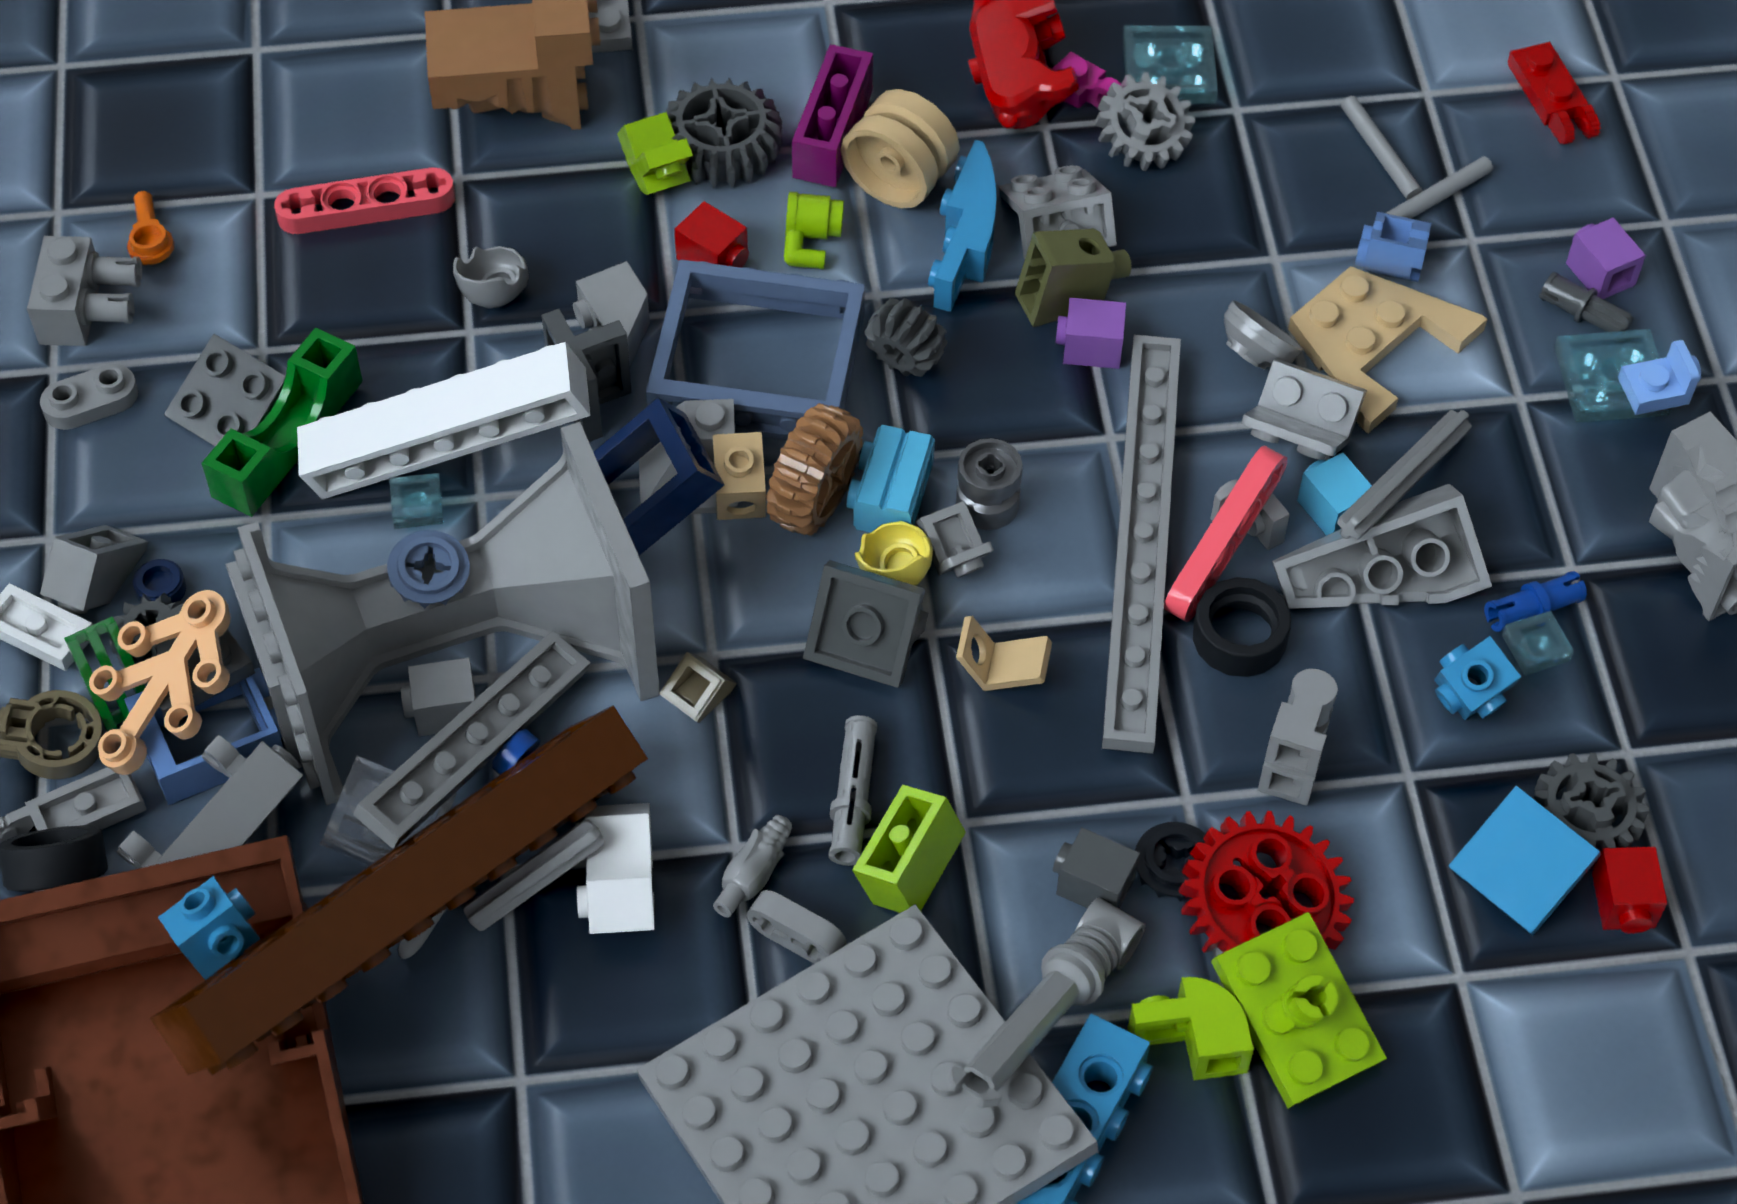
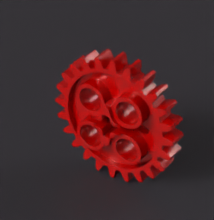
M1246 811L1239 825L1229 816L1221 824V832L1214 827L1209 828L1203 837L1205 843L1197 842L1190 852L1195 860H1188L1182 869V873L1190 879L1183 882L1179 888V893L1193 899L1186 902L1181 909V913L1187 916H1197L1198 920L1190 928L1189 933L1190 935L1205 933L1208 936V940L1202 948L1204 953L1212 951L1217 947L1224 953L1261 935L1257 930L1256 923H1263L1274 929L1307 912L1310 913L1329 949L1335 950L1344 938L1338 931H1345L1351 924L1352 919L1342 912L1347 911L1354 903V898L1340 892L1349 885L1351 877L1335 875L1334 871L1343 862L1342 857L1326 858L1323 853L1328 848L1330 841L1326 839L1317 844L1311 842L1310 838L1313 833L1311 825L1304 828L1299 834L1293 831L1294 817L1291 815L1279 826L1275 824L1272 811L1266 812L1260 824H1257L1251 811ZM1257 853L1269 855L1276 863V868L1264 866L1257 858ZM1233 861H1238L1241 866L1234 865ZM1219 884H1227L1236 889L1240 900L1229 899L1223 895ZM1266 891L1272 896L1267 900L1261 896ZM1298 891L1307 895L1313 907L1308 908L1299 904L1293 892Z

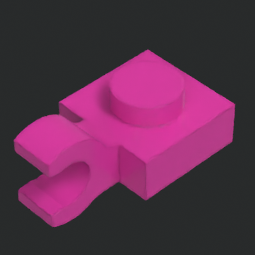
M1073 52L1066 55L1052 68L1054 71L1070 66L1074 68L1080 89L1064 101L1076 108L1081 107L1086 101L1098 108L1103 95L1107 96V92L1113 82L1121 86V83L1116 79L1106 77L1105 70Z

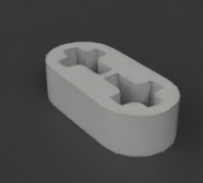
M762 891L746 914L750 924L759 933L814 964L844 947L847 943L845 936L835 925L774 891Z

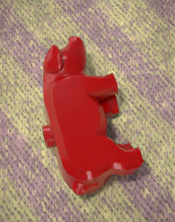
M973 0V11L969 26L976 57L969 59L968 62L975 84L983 83L986 97L995 118L1004 128L1025 129L1033 126L1054 105L1062 103L1080 89L1074 68L1070 66L1054 71L1046 65L1043 51L1066 38L1055 1Z

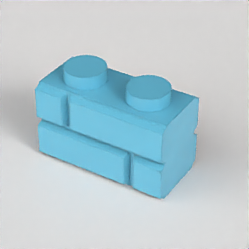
M881 425L877 429L874 441L864 442L859 460V469L864 470L861 481L856 479L851 481L846 504L847 508L854 509L853 526L857 530L871 533L882 524L904 521L915 525L934 463L935 439L932 435L915 431L906 433L901 428Z

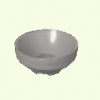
M1232 300L1229 304L1227 311L1224 313V324L1228 337L1226 344L1243 359L1265 370L1267 367H1271L1274 359L1293 363L1302 353L1303 348L1271 321L1238 301Z

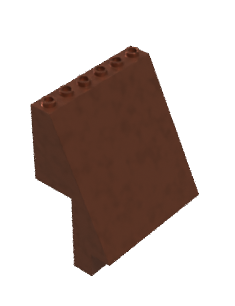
M287 835L0 900V1204H364L325 1002L319 1004L317 1001L300 1011L304 1018L278 1036L271 1034L260 1042L256 1043L254 1041L259 1049L255 1054L232 1069L225 1067L213 1075H210L207 1069L187 1075L150 1020L151 1017L205 981L178 948L158 918L182 900L189 891L198 888L213 876L226 893H229L235 887L240 891L256 913L248 922L260 937V940L243 953L307 909L306 903L303 902L290 838Z

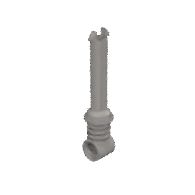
M1096 898L1083 914L1071 937L1064 944L1050 948L1043 957L1041 966L1043 980L963 1070L955 1065L951 1068L949 1074L950 1089L955 1092L962 1085L964 1090L980 1099L977 1105L979 1108L997 1106L1002 1098V1094L997 1091L1071 1006H1086L1095 1002L1104 991V982L1114 968L1119 971L1127 964L1144 935L1146 924L1104 899Z

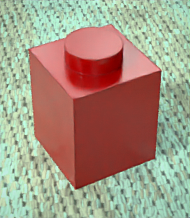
M705 201L674 228L677 260L705 261L711 264L743 268L748 260L747 227Z
M1656 847L1603 848L1601 856L1592 872L1603 930L1621 929L1625 933L1635 934L1645 932L1650 928H1656L1667 905Z

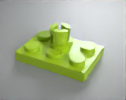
M1309 912L1236 946L1211 960L1224 988L1238 1000L1243 1008L1251 1039L1287 1108L1387 1059Z

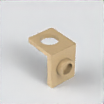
M762 433L714 434V466L725 484L716 492L717 520L766 517V485ZM741 501L753 503V505L745 508L729 506L732 503Z
M966 616L963 622L956 658L983 691L1042 684L1045 682L1052 641L1048 636L994 643L973 616ZM973 637L979 646L978 663L975 662L971 650Z

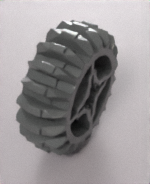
M730 77L725 84H716L711 78L707 86L702 87L694 82L691 92L679 90L676 101L668 102L666 112L675 134L672 139L679 141L687 138L693 156L685 163L688 174L692 175L696 185L705 179L710 180L713 188H715L718 182H728L733 188L737 179H742L750 184L753 173L765 175L768 164H775L778 151H780V146L783 142L782 119L779 112L776 111L773 99H766L762 89L751 91L747 81L736 86L732 83Z

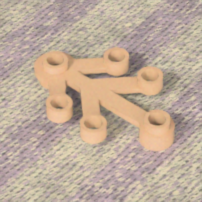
M212 590L199 591L185 601L179 614L146 627L138 621L125 624L118 633L117 641L122 649L134 657H141L147 654L153 645L176 638V640L167 652L119 671L109 665L101 666L91 675L89 680L91 691L105 701H114L124 691L149 682L120 729L107 731L99 740L98 751L101 762L117 774H131L144 763L147 747L140 736L168 692L170 693L172 707L167 711L164 718L166 729L179 739L184 740L192 738L200 730L202 719L200 714L195 711L188 660L197 646L201 661L193 671L194 683L208 694L220 693L228 685L230 673L223 666L219 637L228 629L231 615L227 601L219 593ZM140 634V638L138 639V641L132 644V641L135 638V636ZM216 670L214 678L206 682L208 675ZM112 678L111 684L103 689L107 680ZM188 715L186 723L178 727L180 720Z

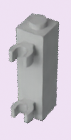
M218 734L204 750L201 757L209 765L229 778L162 855L135 831L130 833L116 852L129 864L139 869L244 845L303 776L296 769L299 765L297 760L281 746L274 744L270 748L263 741L245 759L233 745Z

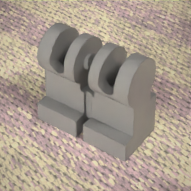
M1305 669L1293 678L1287 703H1281L1270 735L1257 791L1305 806L1308 805L1327 737L1326 732L1329 726V719L1332 715L1333 704L1338 691L1336 681L1327 672L1319 669Z

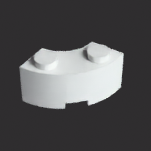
M650 803L597 806L585 815V820H590L598 827L604 838V844L587 857L586 885L577 886L578 917L589 918V934L654 930Z

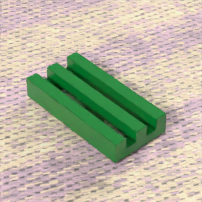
M109 617L64 638L107 731L116 729V724L125 721L129 712L124 700L127 697L124 692L116 699L120 709L110 712L106 701L91 691L89 680L93 673L80 644L89 640L100 666L109 665L113 667L99 635L108 632L123 668L134 665L132 656L118 644L117 637L120 629L113 617ZM110 678L109 680H107V682H108L109 685H110L111 682H112V678ZM142 684L133 688L135 694L144 691L145 685Z

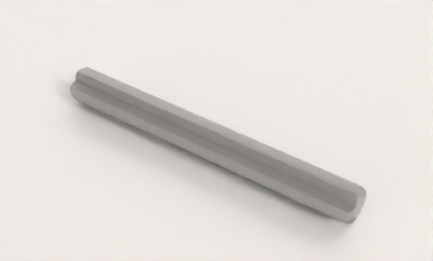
M1450 410L1338 518L1337 524L1342 529L1340 535L1345 539L1353 537L1359 540L1471 430L1472 425L1467 420L1469 414L1464 410H1461L1459 413Z

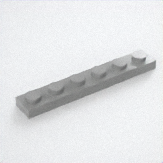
M552 630L360 801L353 815L392 849L396 848L493 759L516 732L521 729L524 730L578 681L586 673L591 662Z

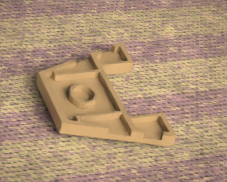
M1350 266L1290 317L1288 330L1319 371L1324 370L1329 377L1367 390L1357 423L1365 432L1370 433L1396 409L1398 397L1366 375L1369 370L1419 327L1458 354L1485 330L1487 318L1476 312Z

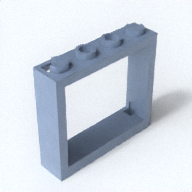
M679 260L646 389L647 406L657 398L665 402H672L674 407L684 401L734 399L735 433L761 432L762 437L787 440L788 433L795 429L797 420L804 417L808 409L819 403L845 410L865 314V284L846 280L808 277L800 274L762 271L750 267L740 268L717 265L705 261ZM694 298L843 318L826 401L668 380L688 299Z

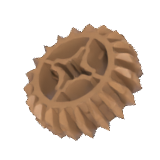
M819 403L808 409L804 417L797 420L795 429L788 433V439L784 447L780 448V456L774 464L773 475L768 481L770 489L766 494L767 513L770 515V520L780 524L781 528L790 532L807 534L809 536L816 533L819 527L825 526L827 519L833 515L835 509L841 503L845 492L849 490L848 486L855 475L856 464L860 460L859 451L863 446V427L860 426L859 419L851 416L850 412L839 407Z

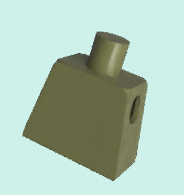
M1096 229L1033 232L1015 295L1033 327L1057 321L1058 316L1068 317L1069 297L1104 300L1111 280L1125 278L1130 275L1131 260L1129 254L1124 249L1110 251L1103 236Z

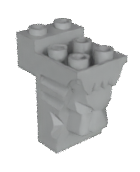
M1710 411L1671 431L1649 488L1658 498L1649 522L1672 539L1680 562L1692 573L1688 576V581L1703 608V615L1708 621L1726 612L1729 615L1737 613V440Z

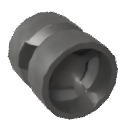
M993 438L979 439L969 444L961 452L958 462L956 504L965 500L976 528L983 530L999 529L1008 525L1016 517L1019 508L1023 469L1022 460L1015 447L1002 440Z

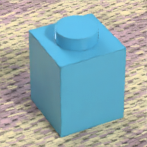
M1342 452L1327 461L1318 460L1312 463L1303 472L1297 501L1327 536L1341 529L1337 524L1338 518L1372 485Z

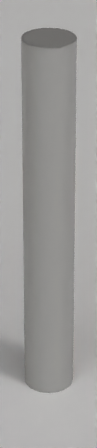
M1356 96L1345 98L1341 103V108L1404 197L1408 200L1422 192V188Z
M1482 156L1389 210L1386 214L1412 219L1493 171L1492 162L1488 157Z

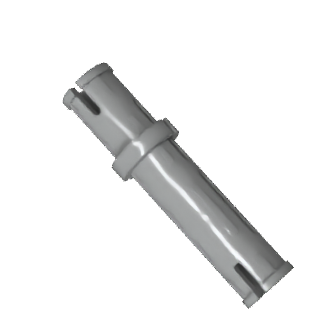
M851 716L845 721V739L840 763L837 799L833 800L830 805L829 814L834 823L829 859L845 866L855 865L861 856L865 825L870 822L872 808L868 803L872 773L874 740L878 725L874 719L866 716ZM858 755L860 757L858 776L853 778L855 756ZM850 801L854 802L852 825L847 824Z

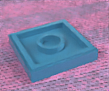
M1515 786L1448 867L1533 936L1598 860L1601 852L1518 786Z

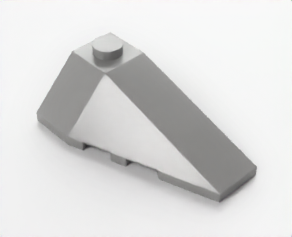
M1451 484L1396 503L1359 540L1353 537L1349 539L1343 538L1340 535L1342 531L1340 529L1272 560L1289 609L1348 607L1350 604L1372 603L1399 605L1402 602L1440 604L1448 603L1492 587L1464 496Z

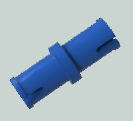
M1570 571L1563 576L1541 584L1537 581L1526 583L1519 592L1497 600L1488 601L1484 607L1486 620L1489 623L1499 619L1498 622L1491 625L1492 630L1495 632L1504 631L1508 627L1530 619L1534 622L1545 620L1552 611L1574 603L1583 602L1587 596L1585 582L1582 580L1571 585V582L1578 580L1580 575L1575 571Z

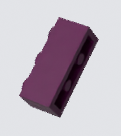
M833 44L829 45L792 139V178L836 188L844 168L841 154L843 138L862 119L873 91V53Z

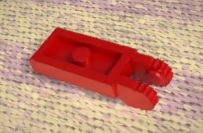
M1550 41L1510 51L1507 61L1510 70L1544 126L1548 125L1557 141H1559V144H1568L1575 139L1574 124H1572L1570 119L1574 120L1579 130L1582 131V135L1587 137V139L1599 135L1601 123L1593 106L1588 104Z

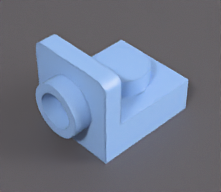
M1677 340L1672 342L1665 358L1622 366L1618 380L1635 415L1690 404L1697 383L1701 380V368L1698 359L1694 355H1690L1685 342Z

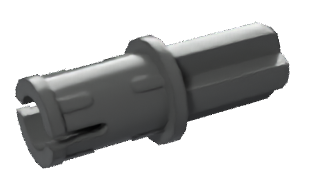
M1557 272L1551 273L1541 289L1540 299L1575 316L1574 321L1578 323L1584 319L1618 338H1622L1631 327L1633 318L1630 313L1598 297V290L1594 288L1587 290L1569 281V279L1559 275Z

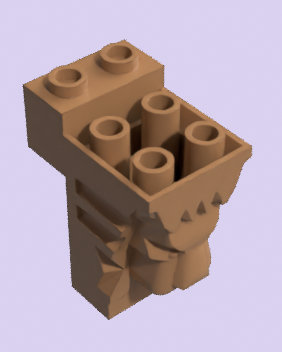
M532 0V3L425 11L427 70L433 109H459L468 103L471 112L475 114L504 108L511 114L518 110L524 113L541 112L542 117L550 121L570 126L571 129H581L580 110H588L586 83H577V79H585V66L593 65L592 46L601 45L598 17L589 18V13L598 12L597 0Z

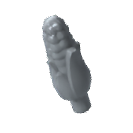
M776 815L760 831L754 829L747 843L730 861L722 878L723 891L713 904V908L718 914L724 917H731L741 901H748L754 898L767 884L776 864L785 855L782 849L792 830V823L788 818Z

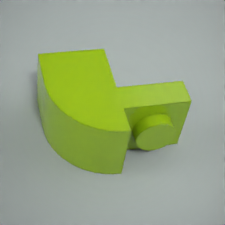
M667 112L626 124L619 130L617 135L628 166L640 190L645 195L691 181L685 163L693 156L687 138L679 141L672 139L675 134Z
M1182 977L1177 998L1170 999L1168 996L1156 995L1145 998L1140 1003L1132 1004L1128 1032L1149 1041L1150 1045L1185 1041L1194 1080L1248 1073L1254 1049L1247 1019L1238 1000L1219 984L1203 978Z

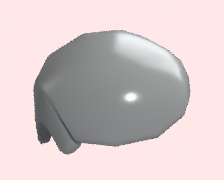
M497 246L483 250L475 247L468 261L463 262L458 257L453 261V274L459 290L470 303L488 309L500 307L513 301L524 290L529 278L526 260L512 248Z

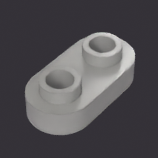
M108 364L49 385L40 397V406L49 425L57 429L68 430L127 410L137 400L138 387L130 369L119 364Z

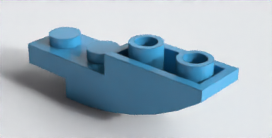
M974 140L967 157L960 156L954 175V182L956 184L953 189L947 188L945 190L940 205V215L946 216V236L943 243V253L945 254L942 261L936 259L933 262L928 286L934 288L933 307L949 312L952 311L965 278L983 283L993 249L997 197L995 175L984 142Z

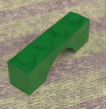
M315 327L288 359L282 390L265 419L254 429L245 433H240L230 428L203 460L202 467L211 498L250 517L255 514L298 461L297 427L318 421L323 417L336 415L363 382L355 345Z

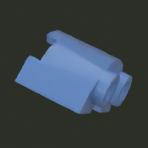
M1377 212L1374 226L1364 224L1355 265L1364 267L1363 271L1418 282L1426 253L1431 223Z

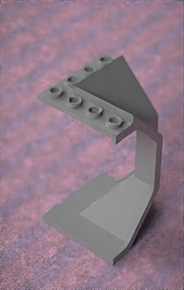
M580 422L560 428L563 454L555 465L479 532L459 541L469 558L470 576H468L463 592L457 593L450 598L446 606L442 603L429 604L424 609L419 603L410 600L404 602L401 595L390 585L387 564L355 574L341 575L274 562L268 558L258 521L237 527L243 548L233 551L236 561L225 565L270 692L286 751L297 760L299 765L296 769L303 767L310 790L320 787L326 806L346 799L329 750L332 736L378 671L416 657L494 632H510L541 641L553 630L578 652L615 661L624 666L630 675L640 701L660 695L650 580ZM429 554L428 561H425L423 568H415V570L422 572V579H424L425 584H429V580H432L434 573L443 572L436 569L433 554Z

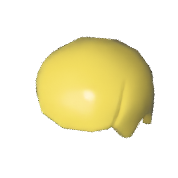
M904 521L885 523L869 534L864 533L861 537L860 550L855 552L860 569L915 586L927 574L933 556L930 538L918 526Z

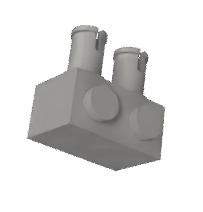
M44 236L27 306L39 345L86 346L92 321L125 322L126 324H131L135 311L132 293L106 294L98 293L99 285L139 287L141 284L140 279L142 280L140 257H100L98 252H95L91 237Z

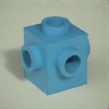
M1489 636L1470 650H1468L1465 644H1462L1439 661L1443 669L1440 670L1434 679L1439 686L1435 689V693L1442 705L1451 714H1455L1458 711L1462 718L1467 720L1475 713H1478L1484 719L1507 702L1503 694L1515 686L1521 675L1492 637ZM1468 678L1474 679L1478 685L1471 683Z
M214 876L198 888L189 891L182 900L158 917L178 948L205 980L230 961L238 958L246 949L260 940V937L248 922L256 914L250 904L236 887L229 893H226Z

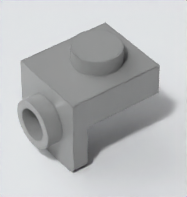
M965 500L921 517L916 521L918 527L930 538L933 549L932 561L939 576L954 570L957 578L979 570L984 567L982 558L994 551L990 541L982 542Z

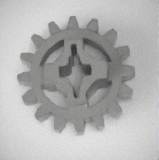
M1143 72L1139 82H1136L1128 74L1125 76L1121 86L1115 82L1111 84L1107 96L1103 95L1097 109L1101 112H1099L1095 120V126L1104 128L1098 139L1100 143L1111 141L1113 146L1109 155L1113 157L1121 152L1125 155L1124 166L1129 167L1133 160H1138L1142 171H1147L1151 161H1155L1156 165L1162 169L1167 164L1169 157L1175 161L1180 157L1184 150L1183 147H1187L1193 136L1189 131L1195 123V117L1185 115L1192 104L1190 100L1179 101L1177 99L1181 91L1179 86L1171 90L1165 88L1166 77L1161 76L1157 83H1152L1148 72Z

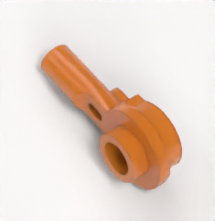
M140 191L134 195L137 222L132 225L133 229L129 234L127 250L131 258L137 256L140 257L142 264L154 265L164 261L171 255L175 243L171 233L155 217L151 193Z

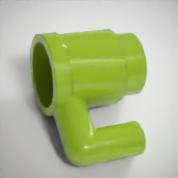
M789 191L783 256L787 265L824 269L826 251L803 249L804 238L827 240L828 236L841 237L844 200H833L831 196L802 194Z

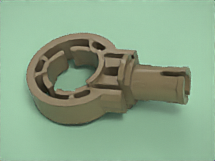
M52 690L37 694L29 700L10 698L9 704L0 710V757L19 760L26 770L36 776L46 779L70 778L87 770L99 757L98 743L103 736L100 714L96 707L80 694L66 690ZM75 712L78 713L76 714L78 728L81 729L79 740L74 745L68 747L69 758L63 759L61 750H46L35 741L36 734L45 726V723L55 718L73 721L75 719Z

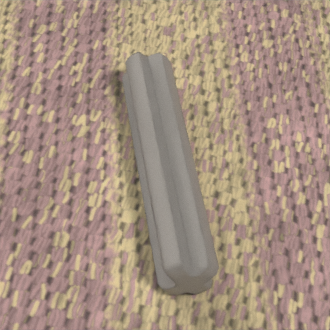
M583 820L467 903L464 907V913L470 924L479 931L486 930L602 847L604 838L598 827L590 820Z

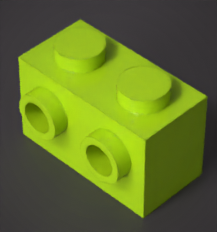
M902 784L852 871L873 905L901 913L916 904L921 911L966 831L947 797Z

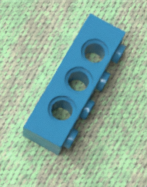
M1090 1013L1052 1083L1096 1139L1099 1153L1106 1138L1116 1141L1129 1115V1111L1123 1107L1131 1093L1137 1096L1141 1095L1151 1076L1153 1066L1146 1063L1150 1047L1149 1041ZM1095 1080L1103 1081L1111 1087V1090L1096 1092L1086 1084ZM1096 1153L1061 1175L1063 1180L1059 1183L1047 1184L1016 1204H1079L1073 1200L1081 1184L1088 1187L1092 1186L1102 1167L1104 1156Z

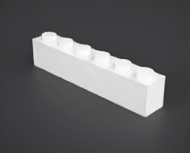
M563 342L557 345L545 346L538 351L510 360H501L494 365L466 374H458L435 384L414 388L391 398L367 403L362 407L344 413L323 417L318 421L297 427L299 476L323 500L590 416L586 367L569 345Z

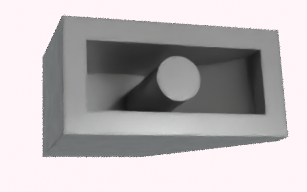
M107 525L54 537L40 594L57 600L58 607L77 614H84L89 609L109 604L145 553L148 541Z

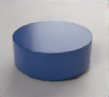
M527 729L519 730L497 753L492 762V768L498 774H502L535 751L540 744V740Z

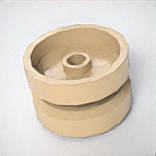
M895 89L886 90L867 109L864 117L843 138L841 154L844 166L851 177L867 194L890 206L913 208L924 201L936 186L937 179L942 177L956 161L960 146L957 132L948 117L939 108L917 93Z

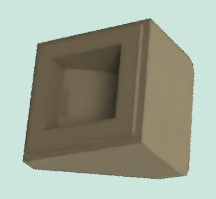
M686 652L659 694L694 721L700 723L731 693L737 683L702 657Z

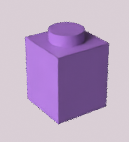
M1613 217L1596 225L1588 224L1575 233L1566 264L1587 290L1594 288L1598 290L1597 296L1605 299L1636 285L1646 255Z
M1069 297L1068 317L1058 316L1056 344L1065 345L1063 364L1120 369L1126 302Z

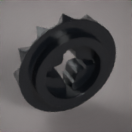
M1183 822L1161 823L1147 830L1141 836L1135 848V851L1140 853L1137 872L1140 876L1141 886L1148 885L1154 889L1158 898L1168 895L1177 897L1180 902L1187 896L1180 894L1179 888L1185 880L1190 878L1176 867L1164 869L1167 855L1170 854L1175 859L1185 857L1187 858L1185 864L1188 860H1195L1190 852L1197 842L1205 843L1203 837L1206 833L1193 825Z

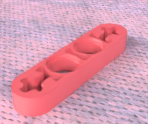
M424 168L291 188L278 195L274 208L281 229L291 234H304L444 212L453 205L455 190L453 179L446 170ZM438 188L439 192L429 193V189ZM414 190L415 197H409L408 191ZM385 192H395L400 195L397 200L391 203H382L376 200L380 194ZM347 198L354 201V204L348 209L336 210L331 207V204L338 199ZM321 204L322 211H317L316 205ZM301 208V213L292 214L293 209Z
M1265 445L1258 449L1172 585L1164 603V610L1185 622L1192 620L1196 614L1197 604L1207 589L1216 584L1279 483L1286 469L1287 457Z

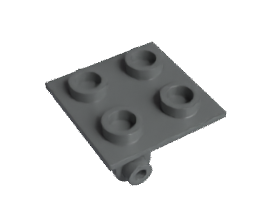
M213 334L165 411L164 416L216 446L230 428L240 433H245L254 429L264 420L268 411H271L279 397L285 381V375L218 335Z

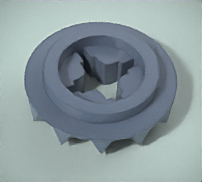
M421 530L405 536L393 547L387 562V572L391 587L395 588L404 602L410 600L419 603L425 609L429 604L442 603L446 606L450 598L457 593L463 592L468 576H470V563L466 550L457 539L441 531ZM429 554H433L436 569L443 572L434 573L432 580H429V584H425L424 579H422V572L415 570V568H423L425 561H428Z

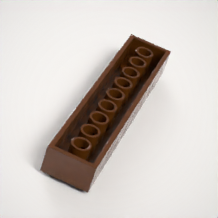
M614 705L569 726L151 1017L150 1020L187 1075L205 1069L208 1070L210 1075H213L225 1067H228V1069L236 1067L259 1050L254 1041L256 1043L260 1042L271 1034L278 1036L304 1018L300 1011L317 1001L319 1004H322L340 993L348 986L345 979L353 976L360 970L363 973L383 962L392 954L389 948L404 939L410 941L429 929L435 923L432 917L445 909L451 911L465 903L477 893L474 887L487 879L493 881L518 864L515 859L527 850L533 852L558 835L555 829L568 821L573 823L584 817L598 806L595 802L607 793L612 795L633 782L637 777L632 770L646 761L648 757Z

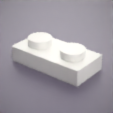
M9 583L0 594V640L67 671L74 662V659L64 638L92 626V623ZM89 640L80 644L82 651L89 643Z

